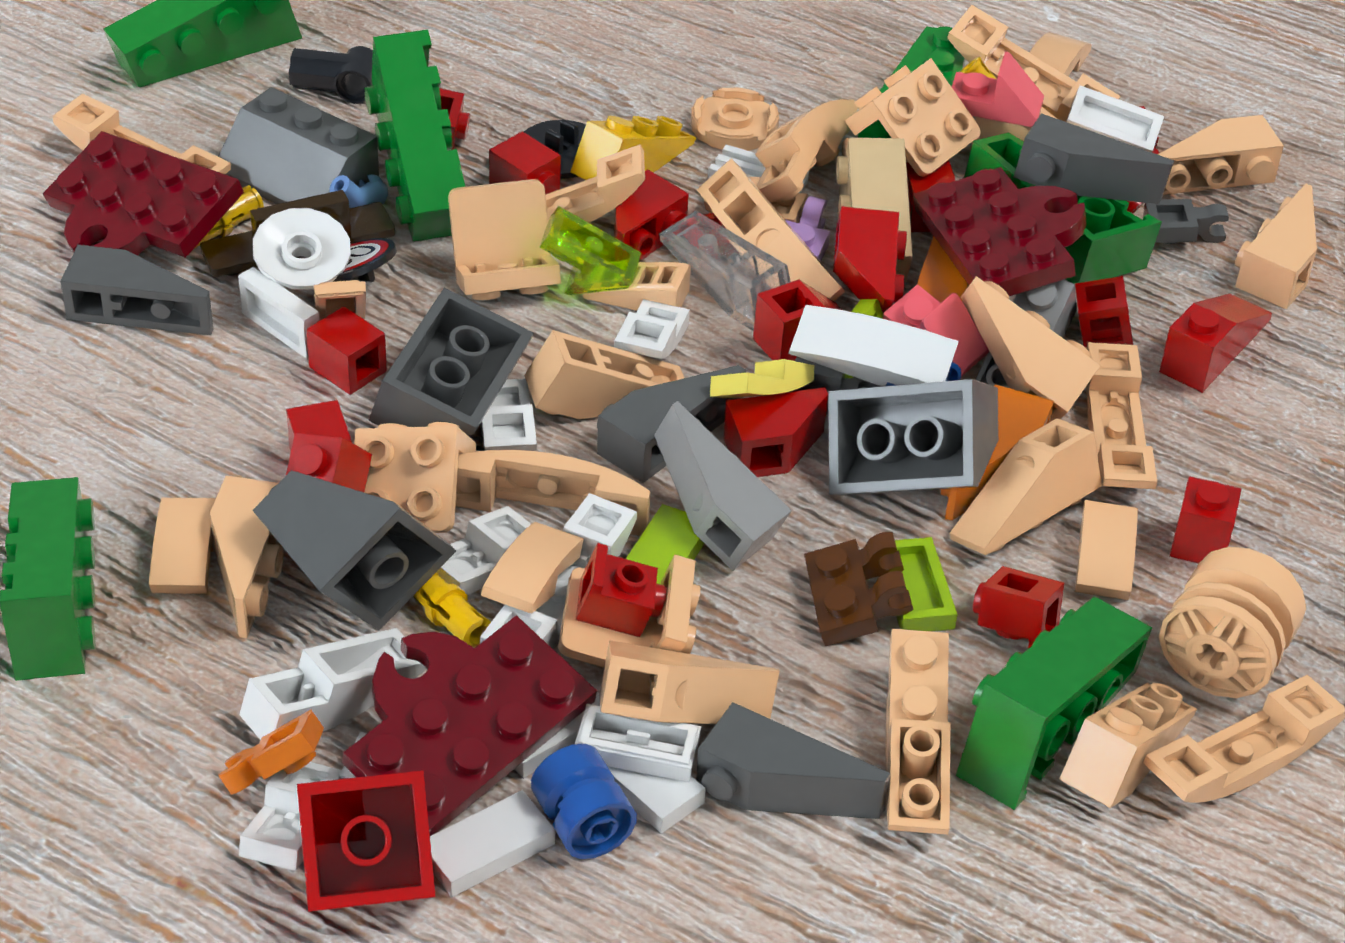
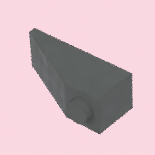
M1041 113L1025 137L1014 178L1036 186L1061 187L1075 192L1078 196L1159 204L1174 160Z
M77 245L60 281L66 320L212 335L214 330L210 292L127 250Z
M737 365L630 392L615 404L607 406L598 415L597 454L642 483L646 482L667 466L654 434L672 404L678 401L707 430L712 432L725 422L726 400L741 398L710 397L711 376L746 373V369Z
M734 702L731 703L698 748L696 780L714 798L731 802L743 809L880 819L885 811L890 779L889 772Z

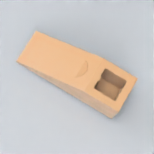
M1263 115L1221 119L1157 154L1174 160L1163 195L1275 182L1284 145Z
M1306 183L1293 198L1287 196L1282 202L1277 215L1273 219L1267 218L1263 222L1257 237L1252 242L1245 241L1241 246L1235 260V266L1240 268L1235 285L1236 288L1284 309H1287L1306 288L1317 251L1313 190L1311 185Z
M976 276L962 294L961 299L1010 389L1053 400L1054 404L1050 422L1056 418L1061 419L1071 409L1101 365L1091 359L1090 352L1083 345L1073 340L1066 341L1052 331L1047 320L1041 315L1029 310L1024 311L1010 301L1009 295L1002 287L990 281L984 282Z
M1056 418L1020 439L951 530L950 539L981 554L988 555L999 551L1006 543L1026 531L1041 526L1046 519L1063 509L1078 504L1083 497L1102 487L1094 432Z
M225 476L210 511L214 551L238 635L241 638H247L255 617H263L266 611L269 594L268 584L271 577L278 578L282 569L284 557L282 545L253 512V509L278 483Z
M609 640L599 694L600 710L602 713L655 722L717 724L731 703L734 702L770 719L780 671L776 668Z
M1145 683L1085 718L1059 780L1112 808L1131 795L1150 772V769L1143 764L1146 755L1173 742L1194 717L1197 709L1183 702V696L1175 689L1160 683Z

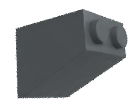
M292 470L253 509V512L321 593L378 631L456 552L448 542L395 502Z

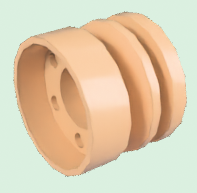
M1226 547L1212 551L1199 562L1185 584L1183 593L1175 600L1173 608L1167 613L1162 622L1159 640L1163 655L1177 674L1192 686L1212 695L1240 698L1256 694L1268 684L1274 669L1281 661L1284 650L1289 647L1302 624L1306 611L1303 589L1288 569L1268 555L1250 548Z

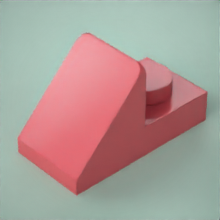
M1008 51L1004 53L997 79L989 78L981 73L967 74L956 72L952 84L953 90L971 116L1032 127L1038 119L1043 105V93Z
M917 284L883 313V319L923 329L959 341L952 361L961 368L962 376L989 353V349L973 319L956 293H952L940 303Z

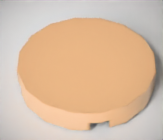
M740 87L720 88L713 91L712 97L704 99V95L696 99L691 108L692 132L700 141L713 148L722 150L727 144L747 151L759 148L765 139L778 129V108L773 102L771 105L764 102L765 96L756 91Z

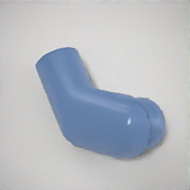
M341 175L332 181L329 189L330 192L343 190L349 200V208H354L376 202L384 204L388 196V187L377 175H367L370 182L365 184L364 181L360 180L358 186L347 176Z

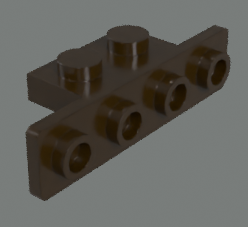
M338 190L250 210L252 231L201 242L200 249L213 277L235 275L252 267L258 268L253 259V238L259 225L272 214L290 208H310L330 215L342 224L350 238V243L373 238L395 236V225L382 203L376 202L349 208V200L345 192Z

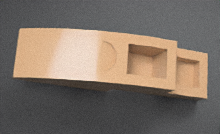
M840 99L819 105L783 124L765 139L755 153L756 157L766 168L756 187L770 203L778 199L786 202L795 197L803 189V180L807 172L815 164L823 166L838 155L840 151L838 146L842 138L851 130L845 120L856 113L858 109L854 100Z
M732 158L697 189L712 208L711 211L776 287L800 279L832 301L838 299L845 292L806 243L787 224Z
M892 629L889 686L886 699L885 771L890 773L886 798L888 830L947 835L949 833L951 725L948 722L949 633Z

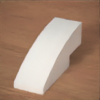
M805 305L788 354L883 387L886 386L887 382L894 385L946 381L959 341L923 329L865 314Z
M397 628L306 648L302 651L297 668L250 678L239 715L260 740L263 736L312 709L323 725L324 732L374 706L372 679L378 659L383 652L394 658L395 669L403 677L416 678L426 668L418 661L405 658L400 650L401 638L405 636Z

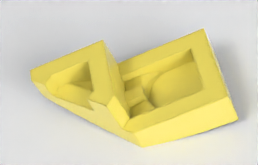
M787 359L755 362V373L746 372L711 376L710 397L743 398L787 393L811 383L814 380L815 365Z

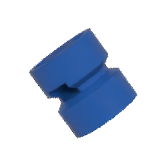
M572 744L557 750L543 760L531 778L532 792L549 819L555 821L552 826L572 857L591 859L609 853L631 835L637 823L636 811L618 783L614 782L613 774L597 749L591 745Z

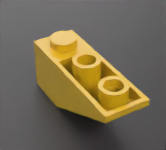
M608 116L606 121H587L570 172L585 180L597 176L598 159L641 145L644 150L645 171L648 169L654 173L695 143L696 137L682 131V123L666 116H657L656 120H650L641 116H633L632 120Z

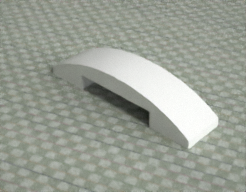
M589 493L563 527L564 532L584 538L580 558L558 575L554 596L532 614L504 605L480 636V644L517 615L552 649L556 647L559 643L568 580L572 571L578 567L586 568L597 543L608 546L607 554L619 557L637 520V511Z

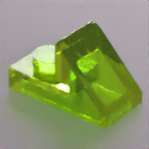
M560 206L550 216L540 244L541 249L549 252L558 260L573 266L564 292L566 295L628 289L633 283L641 252Z

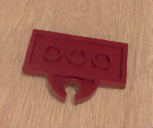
M101 131L42 194L50 207L70 214L66 219L64 235L73 253L77 245L91 246L95 242L104 239L94 245V247L127 250L138 256L147 247L153 245L186 258L241 197L244 190L237 178Z
M999 167L996 169L980 170L973 176L950 183H938L927 190L913 194L916 212L968 285L977 276L984 282L990 281L999 285L1009 296H1013L1075 276L1074 259L1065 247L1072 245L1083 235L1086 227L1084 203H1077V194L1075 192L1057 186H1031L1018 189L1004 170Z
M517 615L475 648L456 636L439 632L410 634L401 638L400 650L406 659L415 660L423 664L427 672L418 678L403 677L395 669L394 658L383 652L378 659L372 679L374 707L382 722L343 752L342 764L355 777L423 770L429 833L431 836L442 830L585 710L587 704L592 705L595 702L597 690Z

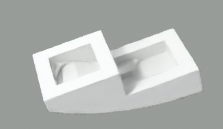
M643 299L636 313H628L614 340V347L636 354L664 359L672 353L683 337L689 325L690 309Z
M507 379L481 421L480 428L484 451H537L533 407L530 404L526 379Z
M509 506L469 520L465 538L450 544L456 552L436 573L448 584L458 585L467 596L483 588L490 573L509 546L531 523Z
M309 762L306 766L291 774H286L284 770L275 773L266 784L263 808L240 835L239 857L296 871L303 862L297 784L338 780L342 770Z

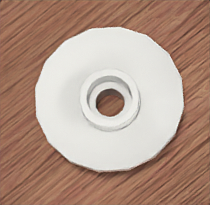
M290 208L272 214L259 225L253 238V259L261 273L279 285L291 289H314V285H319L323 282H333L346 269L351 257L350 238L342 224L330 215L310 208Z

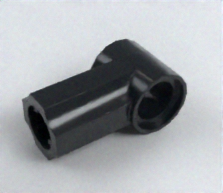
M356 46L349 49L345 54L294 48L290 56L289 84L293 88L336 92L346 102L353 104L365 102V87L372 86L373 50L364 46Z

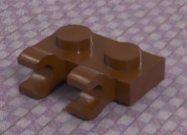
M882 532L874 535L862 549H859L857 540L853 539L804 553L819 631L825 647L879 632L876 619L887 616H900L914 610L909 590L906 588L902 573L904 567L899 550L897 551L893 532ZM879 577L874 586L869 589L867 580Z

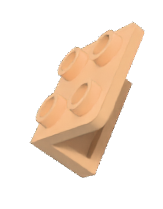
M932 58L912 72H910L906 65L884 80L889 89L881 93L877 86L854 102L859 110L845 120L853 134L857 135L879 119L891 138L905 140L906 159L921 177H925L977 139L981 133L980 127Z
M530 179L459 187L449 192L448 202L456 283L465 295H472L474 300H491L500 297L501 291L519 289L521 294H539L548 291V285L561 284L560 265L550 255L545 188L539 180Z
M448 422L429 423L428 427H407L401 424L386 423L378 425V428L355 429L354 444L372 454L364 493L395 502L435 533L450 531L455 521L458 454L475 452L476 442L464 433L458 425Z
M674 554L660 582L661 585L667 586V594L662 612L658 618L650 617L640 637L576 620L580 579L585 568H575L568 580L558 644L559 651L566 657L600 667H605L609 640L690 654L696 637V627L689 625V619L696 610L701 589L700 585L693 584L696 561Z

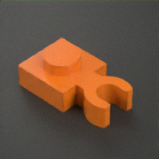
M312 709L263 736L258 745L242 750L227 759L224 763L227 769L219 773L218 776L231 795L251 785L261 776L265 780L281 770H284L286 774L294 773L306 766L316 756L315 749L324 727Z

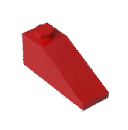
M1230 293L1193 303L1169 327L1159 372L1203 393L1271 320L1272 312Z

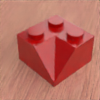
M423 770L297 784L308 912L436 897Z

